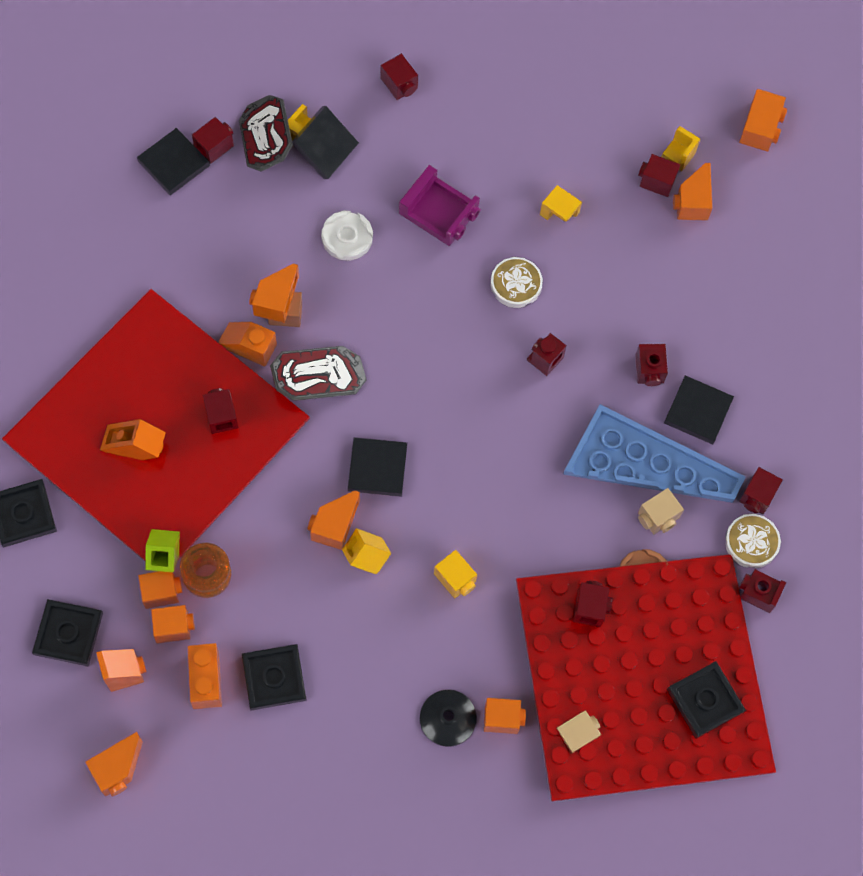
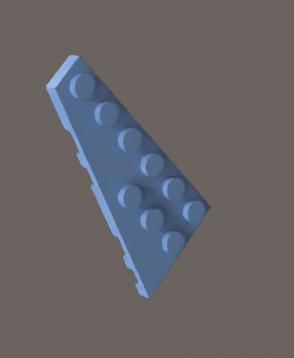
M601 404L597 408L563 475L659 491L669 488L672 493L730 503L734 502L746 478Z

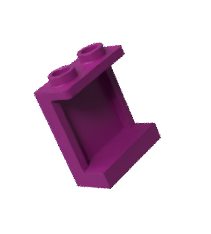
M428 165L400 200L399 214L450 246L455 239L458 241L463 236L467 223L469 221L473 222L479 215L481 210L479 208L480 198L476 195L473 199L468 198L437 178L438 170Z

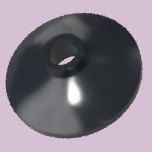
M441 690L432 694L424 702L420 711L422 731L429 740L440 746L452 747L465 742L472 735L476 726L477 716L474 705L468 697L455 690ZM447 711L452 712L454 718L450 721L445 720L443 714Z

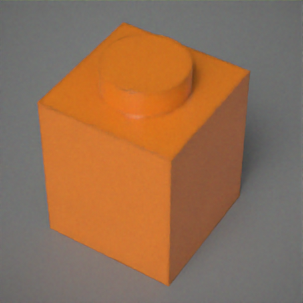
M163 571L138 575L142 602L145 609L179 603L178 594L183 593L180 576L175 577L173 572Z
M186 605L151 609L153 635L156 643L191 639L190 630H195L193 613L188 614Z
M486 699L484 732L518 734L520 726H525L526 709H521V700Z

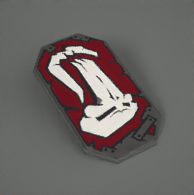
M267 95L247 105L239 119L247 167L262 172L283 162L293 146L283 99Z
M344 346L281 351L270 365L276 390L293 401L355 395L367 381L360 356Z

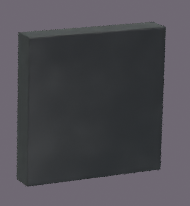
M322 106L293 139L292 144L323 179H329L359 142L327 106Z
M177 128L137 156V160L170 196L210 166L209 161Z
M685 375L664 424L713 445L734 396Z
M354 437L348 491L352 492L355 490L360 493L402 497L407 443Z
M43 479L0 491V541L3 548L57 532Z
M47 599L32 654L89 667L103 611Z
M298 644L242 653L250 711L307 701Z
M717 661L667 688L668 693L696 739L746 711Z

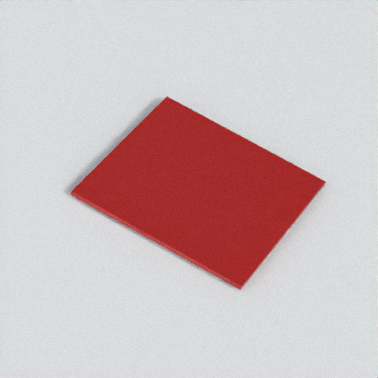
M150 289L2 440L145 562L146 543L152 529L180 532L179 560L305 425L310 416L154 290ZM213 389H230L238 428L212 434L203 395L208 394ZM141 419L166 432L163 440V449L158 458L140 460L100 450L107 425Z
M731 554L516 578L551 802L776 773ZM597 581L602 583V586L609 587L608 597L613 598L610 614H606L605 621L601 627L573 622L577 590L582 582ZM717 661L746 711L696 739L668 693L667 688ZM586 710L590 717L594 716L601 727L598 730L601 736L571 754L557 728Z

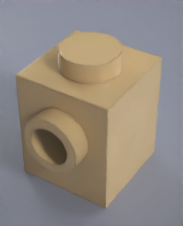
M669 488L641 505L638 511V519L641 525L646 530L650 529L653 535L660 530L665 533L677 524L675 521L681 517L684 509Z

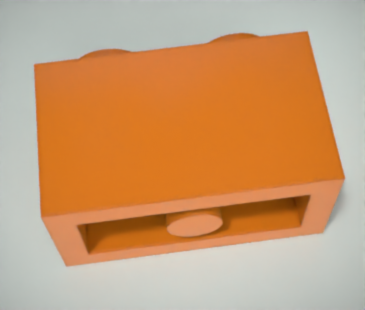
M757 89L739 143L768 152L771 143H777L781 132L777 125L778 122L783 123L788 108L783 107L786 97Z
M217 644L189 645L190 702L193 709L222 707L220 662Z

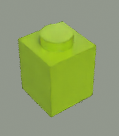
M151 530L146 543L145 570L174 572L179 558L180 532Z

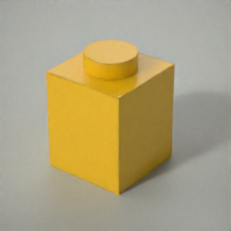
M454 550L434 566V575L454 599L460 594L466 596L476 587L474 583L477 579V573L457 550Z

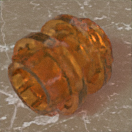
M200 543L192 546L184 553L180 562V573L186 588L195 596L201 598L215 597L221 594L231 581L232 572L228 556L223 549L215 544ZM204 565L216 567L215 571L208 576L196 575L197 570Z

